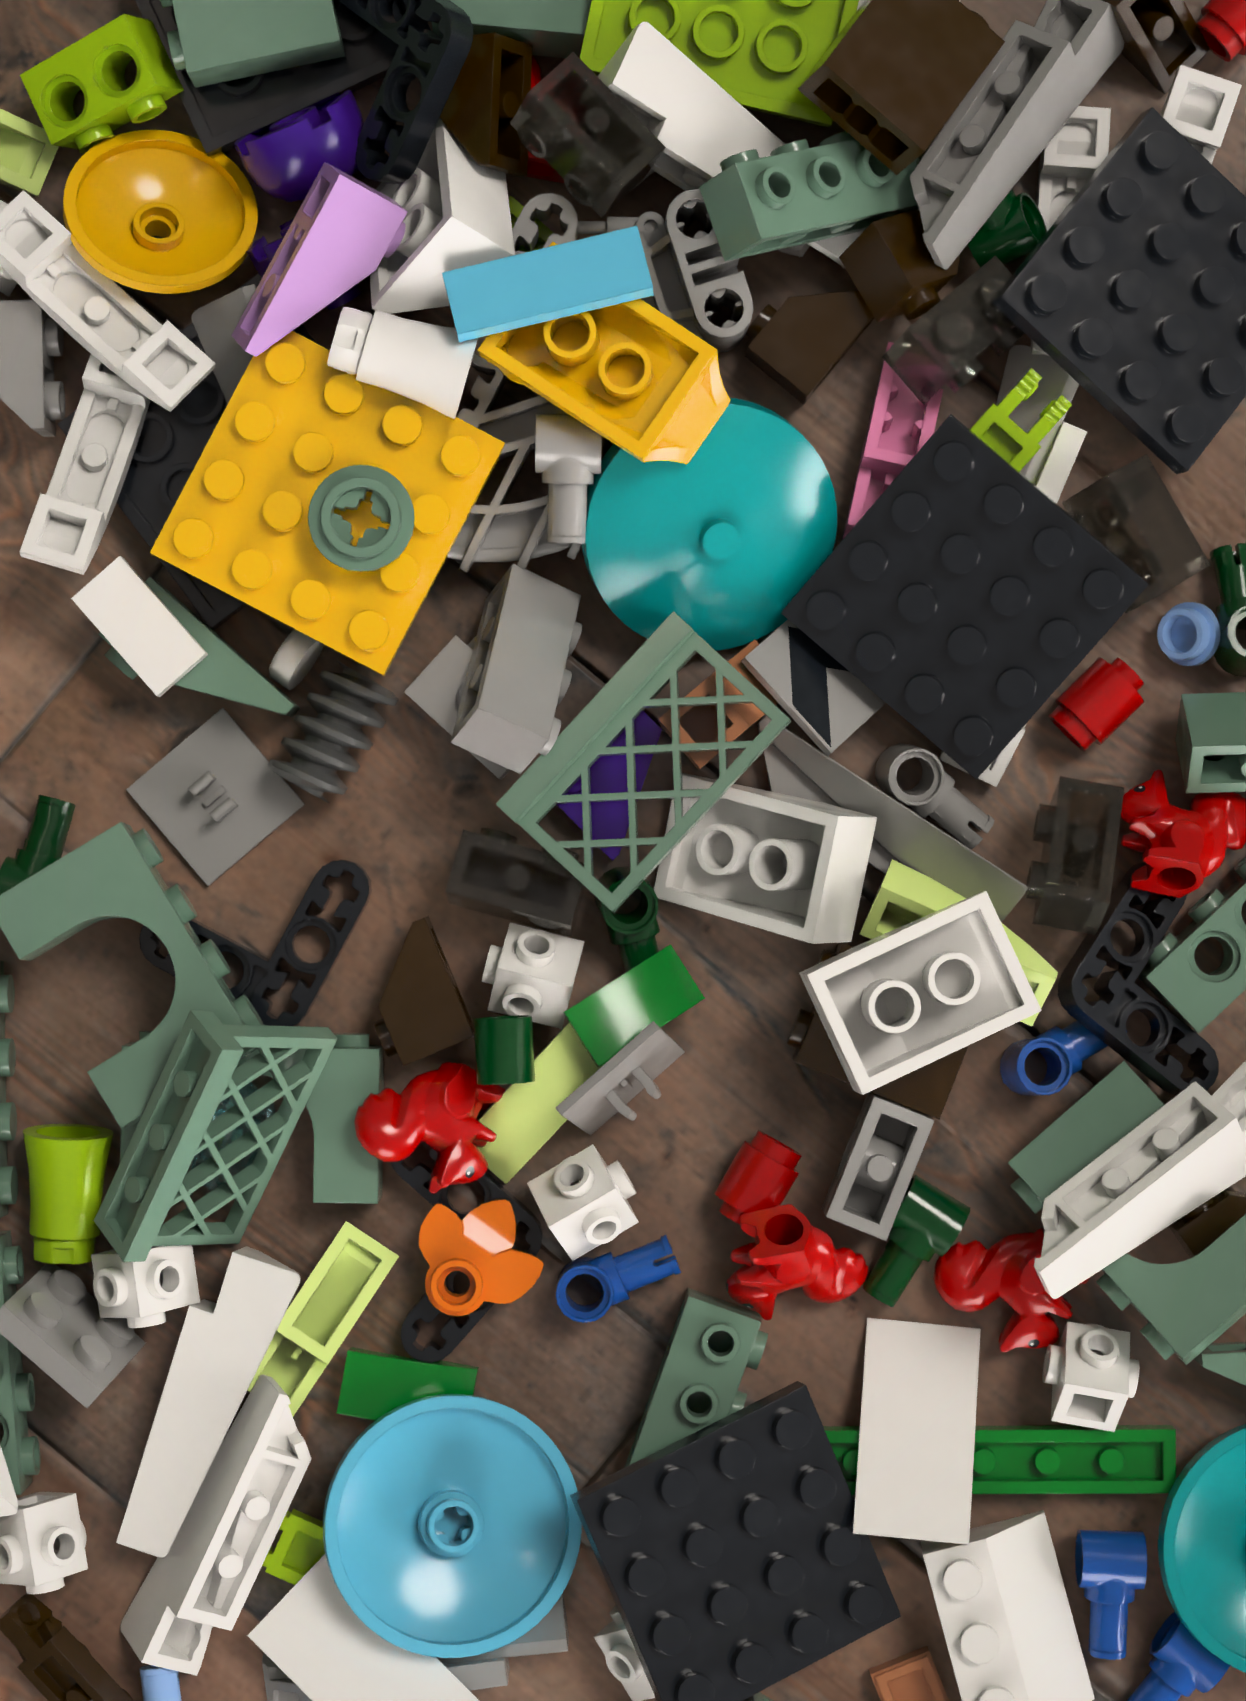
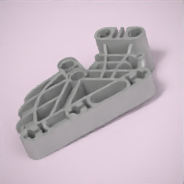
M700 189L686 190L677 195L669 205L665 222L661 215L652 211L645 212L640 217H607V221H578L577 213L572 204L563 196L554 193L539 194L530 199L522 209L512 229L516 255L525 253L518 251L521 245L529 252L534 250L539 239L538 225L534 221L536 218L541 221H547L552 213L560 216V229L564 232V235L560 236L552 233L543 248L549 247L552 241L556 244L575 241L578 238V234H604L638 226L654 296L641 299L716 348L718 353L730 351L737 347L744 339L754 311L752 296L744 271L738 272L739 258L724 261ZM694 220L703 223V231H698L694 238L683 234L684 226L689 227ZM721 306L728 307L733 312L730 320H727L722 327L715 326L710 322L713 312L716 313ZM474 353L470 366L479 373L494 377L487 384L478 375L471 389V395L476 404H478L474 411L463 408L456 417L505 442V447L498 461L513 456L514 458L491 504L473 506L447 558L463 560L459 569L465 572L469 571L473 562H510L519 560L517 566L526 569L531 559L560 552L567 548H570L567 557L574 560L582 547L581 544L548 543V495L521 503L504 505L531 450L535 449L536 414L567 413L541 396L491 411L508 378L499 368Z

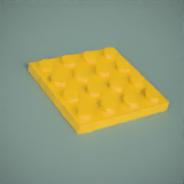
M291 331L260 355L252 357L150 553L385 676L505 447V442L457 417L454 420L420 402L384 388L357 381V374H347V372L328 366L327 361L330 350ZM369 465L389 472L405 487L414 507L413 536L398 559L376 571H349L335 565L318 550L309 531L308 511L313 494L324 479L335 471L348 466ZM367 491L365 501H361L357 510L346 509L345 512L338 509L334 510V514L341 515L343 520L348 521L352 525L351 535L354 539L351 546H357L358 539L363 537L367 528L377 530L378 527L389 529L390 525L382 523L381 519L372 514V503L370 502L372 492Z

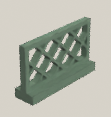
M673 611L560 733L550 752L545 756L541 754L500 798L496 805L514 822L518 823L607 908L615 913L787 727L791 719ZM698 653L716 669V696L679 698L678 672ZM724 677L743 695L725 696ZM670 682V698L654 699ZM753 703L771 720L753 741L727 742L725 705ZM717 705L718 742L681 744L679 707ZM671 707L672 744L635 746L634 720L645 708ZM626 730V746L610 747ZM727 750H744L727 767ZM719 751V778L710 788L682 790L681 753ZM672 753L674 790L637 792L635 755ZM626 755L628 792L591 794L590 767L601 756ZM581 778L582 794L565 795ZM683 798H699L683 816ZM674 799L675 825L664 837L638 838L637 800ZM628 801L629 838L592 840L591 802ZM582 803L583 840L556 841L539 823L556 804ZM638 846H655L639 863ZM630 847V874L613 892L607 889L594 876L593 848ZM584 848V866L566 849Z
M190 1010L94 1219L98 1228L123 1262L145 1261L152 1246L240 1243L338 1039L328 1027L223 1024L213 1011ZM242 1047L258 1048V1054L236 1068L244 1051ZM299 1049H307L301 1061L283 1073L280 1071L278 1063ZM269 1070L273 1080L243 1099L239 1090ZM231 1096L235 1105L212 1120L219 1103ZM283 1097L278 1111L256 1125L253 1116ZM242 1123H245L249 1131L218 1151L214 1142ZM258 1148L259 1151L253 1163L232 1177L228 1168ZM207 1149L210 1157L187 1172L194 1156ZM220 1174L224 1183L196 1202H193L190 1194ZM233 1199L235 1200L225 1222H204L205 1218ZM182 1200L186 1209L163 1224L169 1209Z

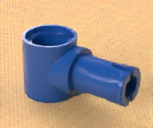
M1078 1021L1063 1029L1054 1026L1036 1038L1023 1039L1011 1044L1005 1050L1000 1060V1073L1006 1086L1019 1095H1051L1059 1092L1068 1084L1070 1077L1082 1069V1062L1108 1047V1045ZM1033 1050L1040 1052L1047 1063V1073L1039 1084L1031 1082L1024 1069L1025 1060Z
M667 1235L616 1257L613 1256L612 1252H609L594 1259L588 1257L577 1258L566 1264L559 1274L556 1288L557 1304L563 1314L577 1322L587 1323L596 1321L604 1316L611 1306L629 1300V1292L671 1275L680 1274L681 1270L675 1255L655 1262V1260L673 1253ZM581 1274H588L597 1278L603 1286V1294L600 1299L589 1305L577 1304L567 1293V1285L572 1278Z
M1078 1530L1075 1545V1572L1078 1587L1084 1588V1597L1090 1600L1089 1654L1095 1658L1108 1660L1125 1658L1127 1650L1128 1603L1135 1601V1589L1144 1590L1147 1579V1545L1145 1534L1143 1531Z
M1174 1611L1161 1625L1151 1642L1149 1653L1154 1657L1150 1660L1149 1666L1152 1670L1127 1701H1177L1181 1695L1189 1697L1195 1689L1201 1693H1206L1222 1679L1230 1665L1204 1648L1185 1628Z

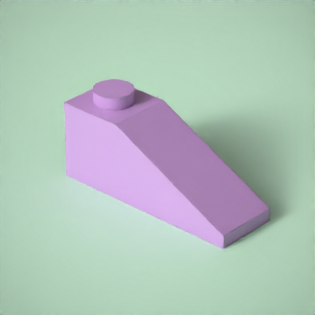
M324 162L231 336L245 352L255 357L260 355L376 271L383 256L389 258L399 247L406 228L403 220L408 211L392 198Z

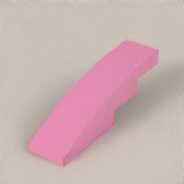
M888 342L842 540L933 435L948 370L949 355Z

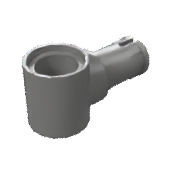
M536 414L535 473H542V483H548V543L584 544L586 543L587 485L594 484V474H601L602 436L569 414Z
M903 743L890 746L881 753L876 762L875 777L878 786L885 794L905 803L922 818L929 815L969 849L976 847L983 838L968 826V823L986 834L990 831L995 821L994 818L985 814L954 787L955 779L943 769L942 763L935 754L915 745ZM915 757L921 763L922 778L913 789L902 791L896 779L897 770L905 760Z

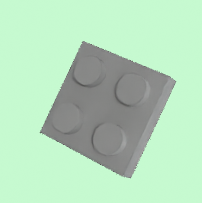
M46 1264L0 1308V1334L86 1408L97 1399L146 1344L135 1333L134 1328H128L126 1318H100L98 1300L87 1292L81 1279L74 1273L61 1269L56 1264Z

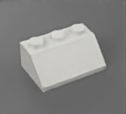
M439 117L412 176L403 183L390 184L382 182L376 188L377 191L392 198L408 212L403 220L406 228L399 247L389 258L383 256L376 271L370 274L371 303L374 310L393 314L450 306L443 280V272L516 255L506 174L479 166Z
M1044 1510L970 1529L969 1545L921 1541L924 1562L962 1701H1092L1095 1699Z

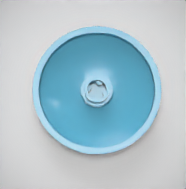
M441 1394L412 1400L392 1409L370 1424L350 1445L334 1472L326 1495L323 1513L324 1550L330 1572L342 1597L355 1615L377 1635L395 1646L413 1653L439 1658H463L494 1651L510 1644L536 1626L559 1600L570 1580L578 1557L582 1534V1523L570 1495L578 1492L576 1483L562 1453L549 1436L530 1419L514 1409L494 1400L466 1394Z

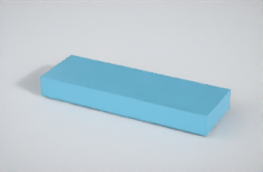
M638 226L442 273L459 342L654 296L653 284Z

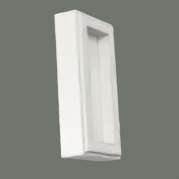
M122 556L116 558L71 598L158 697H161L208 655Z

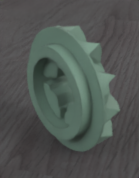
M353 465L337 470L323 480L312 496L308 511V525L311 537L325 558L345 570L376 571L398 559L413 536L414 507L407 490L396 477L378 467ZM367 491L372 492L370 499L372 514L381 519L382 523L390 525L389 529L378 527L377 530L367 528L363 537L358 539L357 546H351L354 539L351 535L352 525L348 521L343 520L341 515L334 514V510L338 509L344 512L346 509L357 510L361 501H365Z

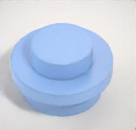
M1184 602L1175 605L1163 616L1157 629V640L1161 650L1170 660L1182 666H1197L1205 663L1215 654L1220 642L1221 633L1218 619L1211 609L1201 603Z

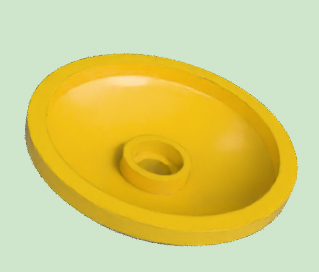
M130 131L99 142L83 154L75 163L67 178L63 195L65 227L71 232L70 240L80 255L93 268L111 280L124 286L150 293H187L204 289L225 279L246 259L247 251L253 245L258 223V209L254 192L239 167L222 152L208 157L199 139L172 131Z

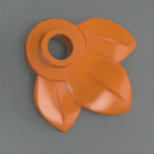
M499 1199L482 1203L472 1209L462 1220L454 1211L441 1203H436L426 1215L419 1232V1248L430 1266L425 1278V1290L432 1305L440 1312L451 1316H463L477 1310L484 1301L497 1304L512 1303L532 1288L540 1277L544 1266L543 1261L532 1254L512 1249L516 1238V1219L509 1200ZM454 1271L463 1272L469 1278V1289L461 1294L452 1293L446 1287L445 1279L447 1275Z

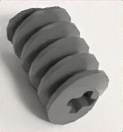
M339 661L337 662L344 669L342 673L322 670L319 675L320 679L331 691L330 694L309 693L306 697L307 701L318 713L317 717L296 715L293 720L304 733L305 738L300 740L283 737L281 745L292 757L291 762L271 759L268 763L269 768L273 772L325 802H328L323 796L325 792L343 795L348 789L336 774L337 770L356 773L360 768L359 763L349 752L350 747L370 750L373 746L371 740L361 729L363 725L377 728L384 727L386 721L374 708L375 704L395 706L399 701L393 692Z

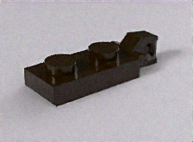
M26 1593L0 1617V1631L17 1648L23 1659V1662L17 1668L48 1701H134L131 1695L122 1689L92 1657L87 1647L79 1642L65 1626L62 1627V1622L53 1617L52 1611L33 1594Z

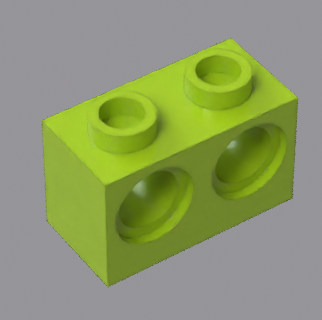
M122 14L20 74L51 145L79 149L80 153H86L99 142L115 137L113 131L130 121L136 124L157 117L167 109L166 100L184 91L152 20L128 14ZM134 59L137 66V76L132 86L128 88L124 78L125 69L128 63ZM82 90L85 104L82 113L76 117L73 110V101L78 91Z

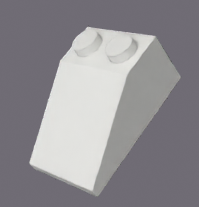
M682 773V790L709 789L716 780ZM733 784L659 864L654 892L659 899L807 943L851 942L877 817L823 802ZM683 798V816L699 798ZM674 799L671 801L665 835L675 825Z
M987 891L980 892L866 941L799 972L852 1089L862 1095L1042 1011Z

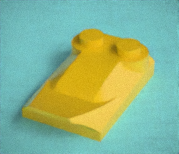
M552 241V243L549 245V247H550V246H554V245H558V244H556L555 242ZM642 299L488 335L478 348L479 355L499 368L510 381L525 385L641 462L673 461L688 464L731 401L720 375L718 350Z

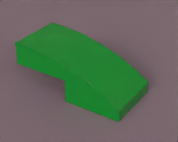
M670 944L564 1011L563 1014L596 1066L600 1067L616 1055L650 1023L654 1021L661 1028L705 999V997Z
M351 1347L347 1351L336 1414L377 1420L400 1405L427 1396L441 1394H466L474 1396L479 1367L443 1360L428 1363L418 1361L415 1358Z

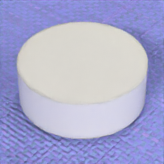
M294 629L282 643L270 664V678L288 690H292L311 670L324 644Z

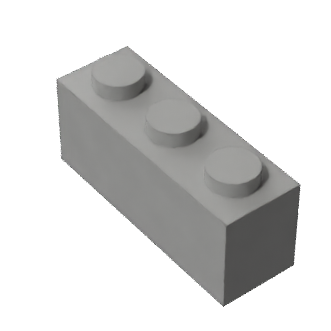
M516 564L510 566L485 599L450 743L519 774L526 769L538 753L545 756L550 752L561 728V720L554 717L556 707L564 698L572 678V672L565 669L567 658L574 651L582 632V624L575 622L581 595L533 572L522 569Z

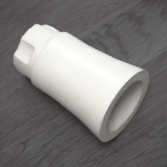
M343 307L327 364L332 368L347 372V374H357V381L384 388L410 398L455 420L478 338L459 342L456 328L444 327L410 320L375 310L374 315L367 311L363 312L354 308Z

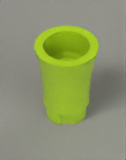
M45 1124L28 1127L23 1130L29 1173V1233L33 1236L34 1260L47 1264L72 1265L92 1261L91 1255L94 1254L96 1237L100 1235V1229L94 1222V1219L102 1204L106 1165L114 1134L112 1130L83 1124Z

